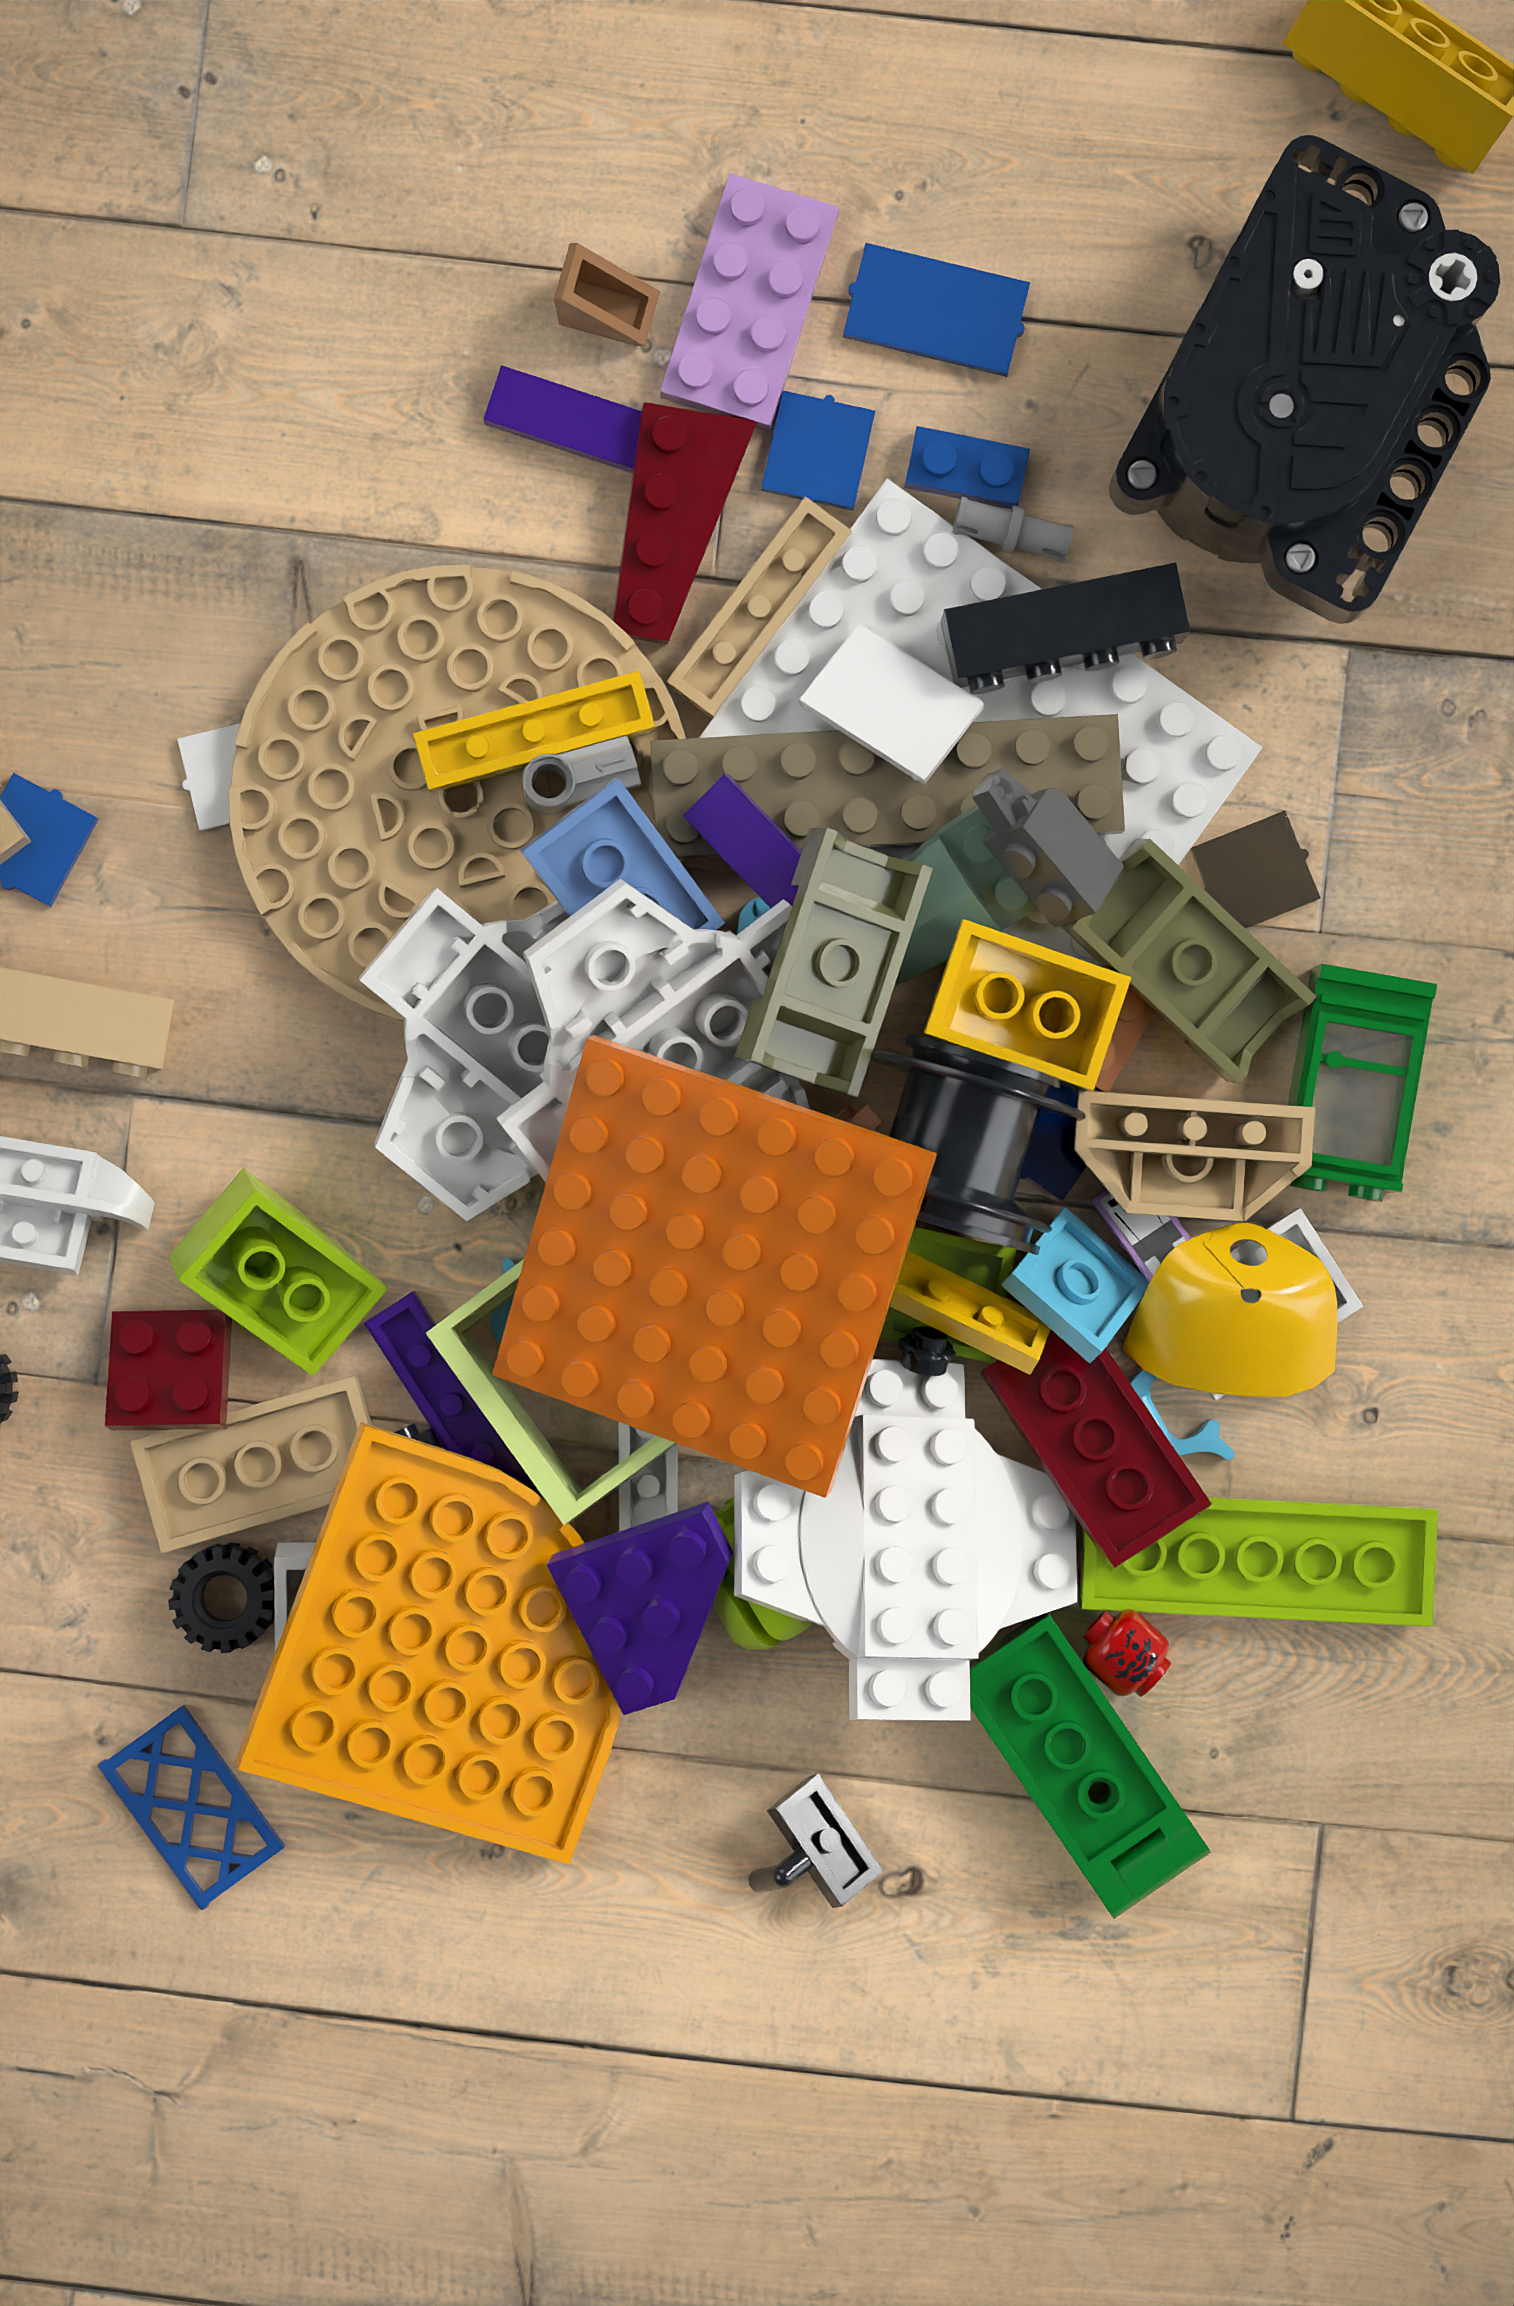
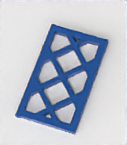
M182 1705L110 1759L102 1760L98 1764L99 1770L200 1910L206 1909L212 1900L285 1847L283 1841L185 1705ZM180 1723L196 1745L194 1758L162 1753L165 1732ZM153 1742L152 1751L142 1750ZM128 1759L150 1762L145 1794L132 1792L116 1768ZM160 1764L192 1769L187 1801L155 1796ZM202 1770L215 1772L232 1795L230 1808L197 1803ZM153 1807L185 1812L180 1844L168 1842L151 1819ZM195 1813L228 1818L223 1850L190 1845ZM238 1820L251 1822L267 1844L254 1855L233 1852ZM188 1856L221 1861L218 1881L203 1891L187 1869ZM231 1863L240 1864L230 1872Z

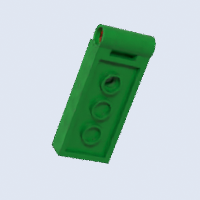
M1048 1612L1031 1618L980 1653L978 1659H971L969 1661L971 1710L1113 1919L1211 1853ZM1099 1781L1107 1783L1108 1788L1104 1796L1100 1798L1088 1796L1089 1788L1093 1783Z

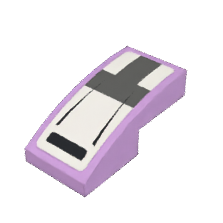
M1107 1190L1090 1200L1121 1248L1126 1249L1148 1283H1150L1164 1258L1178 1244L1191 1239L1176 1217L1125 1213Z

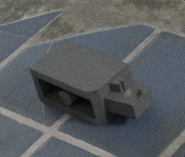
M1004 768L987 774L972 796L992 827L982 843L1054 928L1095 914L1123 870L1124 865L1061 789L1046 788L1031 794Z

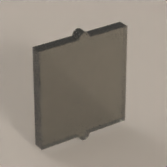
M1285 810L1190 848L1205 885L1204 890L1245 929L1321 899L1306 863L1309 852L1306 849L1300 848Z

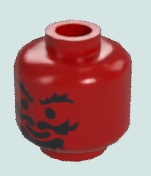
M1133 1609L1121 1611L1114 1617L1107 1611H1104L1094 1620L1082 1636L1090 1643L1083 1657L1085 1667L1117 1696L1124 1697L1134 1692L1139 1697L1144 1696L1163 1677L1171 1665V1661L1166 1658L1169 1650L1167 1638L1139 1612Z

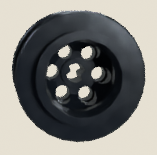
M907 1035L905 1045L913 1048L912 1057L874 1049L871 1054V1060L908 1073L889 1137L937 1153L916 1220L1038 1255L1040 1246L1029 1243L1033 1229L1049 1233L1052 1231V1227L1050 1224L1032 1219L1014 1202V1197L1039 1113L1074 1121H1082L1086 1117L1085 1113L1080 1109L1045 1097L1049 1089L1059 1090L1062 1080L1001 1058L914 1035Z

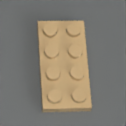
M358 1375L227 1412L226 1429L164 1430L130 1440V1446L161 1554L330 1505L360 1422L372 1425Z

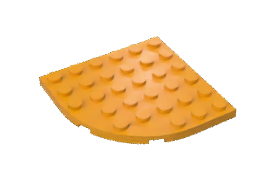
M360 1422L236 1757L235 1765L237 1769L570 1864L609 1758L621 1709L547 1567V1563L553 1554L584 1544V1541L569 1523L562 1524L550 1505L525 1484L501 1470L472 1458Z

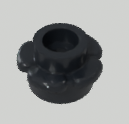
M916 1327L913 1329L912 1334H907L906 1337L900 1338L898 1342V1347L902 1351L901 1365L911 1372L925 1376L945 1374L948 1362L955 1358L956 1352L953 1350V1345L947 1341V1334L932 1327Z

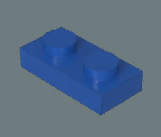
M917 426L904 488L961 499L963 496L969 500L1011 509L1013 505L1018 507L1030 448Z

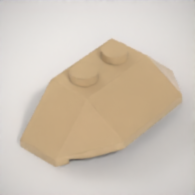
M1080 1090L1077 1094V1109L1083 1111L1086 1117L1084 1120L1076 1121L1074 1151L1125 1213L1243 1222L1312 1166L1315 1107Z

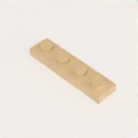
M805 496L668 678L667 686L713 719L852 534V530Z

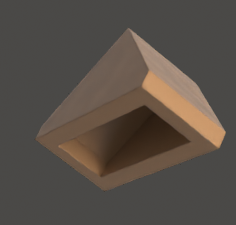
M570 243L555 293L554 303L559 325L634 346H645L660 291L579 243Z

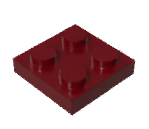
M219 1309L112 1311L104 1426L111 1431L226 1429L232 1318Z

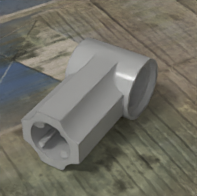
M627 736L559 755L542 754L530 761L525 767L522 777L523 793L527 804L536 812L544 815L558 814L569 806L584 802L614 778H619L627 790L641 786L637 764ZM552 771L563 777L566 787L561 795L547 799L539 796L532 787L533 780L542 772Z

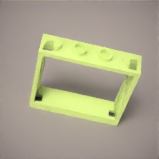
M523 1259L426 1332V1334L562 1524L565 1525L577 1519L677 1443L655 1436L587 1488L581 1489L504 1380L492 1375L494 1366L468 1332L514 1297L524 1262Z

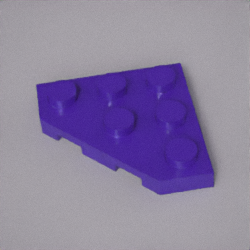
M709 1502L555 1553L547 1563V1567L623 1715L674 1700L682 1686L691 1658L712 1610L715 1597L734 1554Z

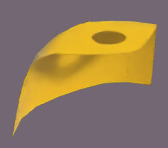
M1242 1222L1223 1226L1178 1244L1164 1258L1144 1293L1121 1350L1144 1371L1174 1386L1215 1394L1244 1397H1288L1315 1388L1335 1371L1337 1343V1299L1335 1286L1329 1271L1319 1258L1284 1237L1252 1223ZM1251 1240L1257 1242L1265 1249L1267 1259L1260 1265H1244L1232 1257L1230 1247L1236 1241ZM1241 1290H1259L1261 1297L1255 1303L1245 1302L1241 1297Z

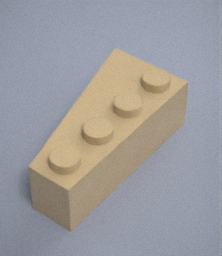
M0 967V1052L29 1057L30 1047L53 1050V1062L88 1068L90 1057L113 1061L112 1073L147 1079L149 1068L162 1069L175 1000Z

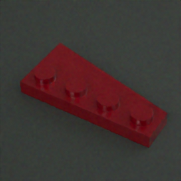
M648 402L643 403L612 619L631 639L660 644H668L757 421Z

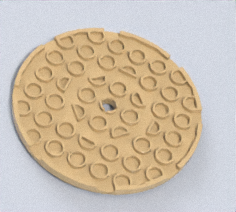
M468 564L430 566L403 571L373 581L342 597L343 601L325 611L311 624L306 623L278 652L258 682L246 706L234 744L236 751L232 766L231 786L228 788L229 822L237 861L244 882L258 911L293 958L318 980L345 998L371 1011L404 1022V1016L359 980L358 977L435 886L480 924L500 920H525L555 902L556 898L520 850L580 805L569 806L566 810L554 815H544L533 810L524 798L522 778L525 771L524 767L470 782L478 791L477 806L464 813L452 812L446 804V795L450 788L430 793L428 790L413 733L640 670L656 731L628 738L637 764L641 786L627 791L654 827L650 741L686 739L677 709L663 680L658 676L631 637L605 613L580 596L552 582L523 572L512 570L511 573L497 569L474 568ZM545 771L536 776L532 787L539 796L549 799L561 795L565 790L566 783L558 773ZM678 859L684 866L686 859Z

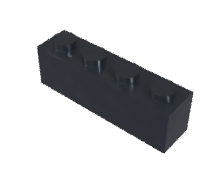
M1176 562L944 609L940 621L953 683L960 688L969 687L970 694H983L1005 687L1004 679L1023 675L1027 676L1029 683L1051 680L1062 675L1061 668L1083 663L1085 671L1106 669L1119 664V656L1141 652L1144 660L1165 657L1176 653V644L1183 643L1191 632Z

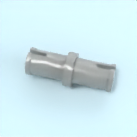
M962 496L955 514L952 533H960L1001 545L1000 550L1012 554L1014 549H1018L1063 563L1071 543L1073 526H1065L1024 515L1025 509L1014 505L1011 510H1006L969 500L967 497Z

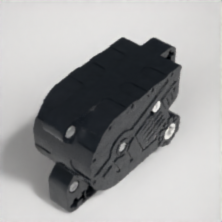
M1304 135L1292 140L1284 149L1278 163L1274 166L1236 242L1231 247L1201 308L1196 313L1165 376L1118 462L1109 484L1110 498L1114 505L1122 512L1131 515L1144 514L1157 509L1158 514L1176 535L1184 541L1187 539L1199 548L1218 555V559L1229 562L1261 563L1265 579L1271 589L1331 622L1345 624L1360 618L1378 598L1489 387L1491 380L1490 367L1476 324L1496 300L1501 283L1499 264L1491 247L1487 246L1475 235L1459 231V229L1446 230L1437 203L1424 191L1320 137ZM1301 165L1307 167L1310 170V172L1300 168L1299 166ZM1328 178L1335 181L1333 185L1327 182ZM1354 190L1361 193L1365 197L1367 204L1346 191ZM1456 374L1465 379L1469 386V394L1459 395L1452 392L1446 384L1445 375ZM1428 425L1435 428L1442 438V446L1431 447L1423 443L1418 435V426ZM1392 477H1403L1410 481L1415 491L1414 499L1406 500L1394 494L1390 485V479ZM1374 528L1381 531L1387 539V551L1377 552L1370 549L1363 540V529ZM1355 569L1365 572L1358 579L1353 589L1352 596L1354 599L1348 602L1341 598L1344 590L1342 585L1354 573Z

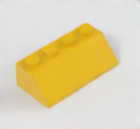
M1308 0L1282 43L1293 51L1294 59L1301 66L1313 72L1322 71L1340 83L1341 91L1349 99L1362 105H1372L1388 116L1387 121L1393 129L1407 137L1417 136L1435 149L1434 153L1442 163L1456 170L1465 169L1473 175L1514 117V64L1421 0Z

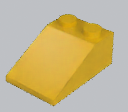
M962 919L924 1034L959 1047L1041 1071L1062 1080L1061 1085L1078 1091H1094L1131 977Z

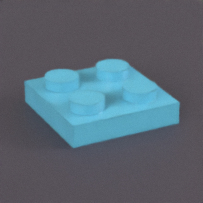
M1064 1207L1049 1223L1052 1231L1049 1233L1042 1232L1033 1243L1040 1246L1039 1254L1035 1255L1026 1252L1001 1283V1286L1086 1361L1091 1363L1102 1353L1144 1296L1149 1283L1138 1270Z

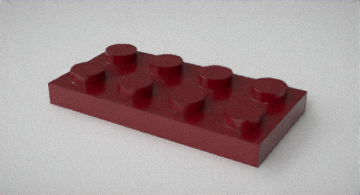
M1050 1329L1040 1359L1030 1375L1001 1360H997L982 1370L981 1376L1111 1571L1212 1505L1106 1347L1102 1353L1089 1363Z

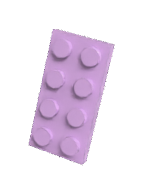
M729 173L661 386V398L712 414L757 421L756 428L770 432L839 216V207Z

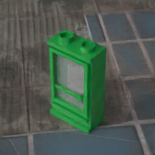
M1320 964L1310 970L1308 989L1317 997L1303 1011L1288 1099L1289 1106L1315 1107L1312 1166L1293 1180L1290 1186L1325 1192L1327 1182L1348 1185L1349 1197L1383 1202L1384 1192L1395 1193L1402 1192L1404 1183H1402L1432 1002L1436 996L1437 984Z

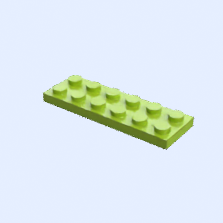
M1207 1496L1212 1503L1209 1508L1112 1571L1083 1529L1079 1602L1081 1609L1108 1611L1133 1609L1137 1612L1433 1627L1438 1509L1433 1507Z

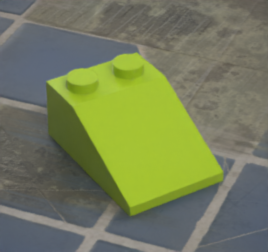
M244 1167L169 1255L177 1279L312 1376L318 1372L388 1290L386 1284L293 1204Z

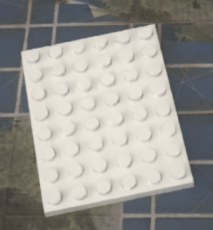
M886 479L851 527L852 534L699 738L838 730L810 711H806L799 705V699L858 624L869 628L881 638L953 683L940 622L944 609L1041 590V588L967 535L952 533L954 527L952 524L892 481ZM1133 654L1119 656V664L1102 670L1085 671L1083 663L1061 668L1062 675L1051 680L1029 683L1027 676L1023 675L1004 679L1005 687L983 694H971L984 702V708L973 722L1118 714L1125 831L1122 834L1099 835L1118 859L1136 839H1151L1179 865L1263 748ZM969 687L962 688L963 690L970 693ZM921 845L869 849L890 857L906 860ZM1038 908L1003 929L1005 934L1105 968L1060 926L1054 928Z

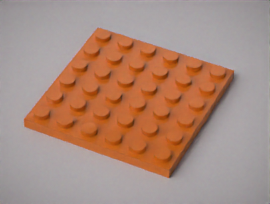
M596 1035L590 1036L585 1042L492 1375L826 1498L831 1492L937 1153Z

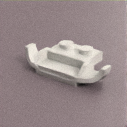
M0 1136V1263L78 1276L91 1221L103 1222L104 1217L127 1222L138 1229L149 1230L155 1202L122 1169L100 1157L97 1152Z

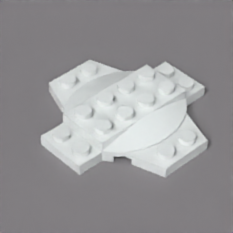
M619 879L523 952L550 1035L544 1062V1072L540 1074L544 1082L499 1115L497 1120L545 1182L547 1181L585 1042L588 1037L593 1035L810 1109L805 1090L800 1086L797 1078L734 1057L753 999L762 1000L792 909L788 902L782 900L739 934L734 935L731 931L692 929L628 883Z
M435 886L358 977L362 983L404 1016V1041L408 1059L374 1145L376 1149L464 1220L468 1221L531 1182L530 1178L538 1174L499 1123L497 1117L544 1082L540 1074L544 1072V1062L550 1035L523 952L568 919L569 916L556 900L525 920H500L480 924Z
M873 1359L832 1490L826 1498L750 1470L734 1475V1596L800 1621H810L825 1627L830 1636L835 1640L832 1643L833 1646L849 1659V1720L970 1721L969 1660L978 1659V1653L992 1640L999 1629L1077 1602L1075 1515L1046 1473L996 1454L983 1436L974 1429V1419L965 1418L964 1364L948 1363L945 1374L925 1376L905 1369L899 1360Z

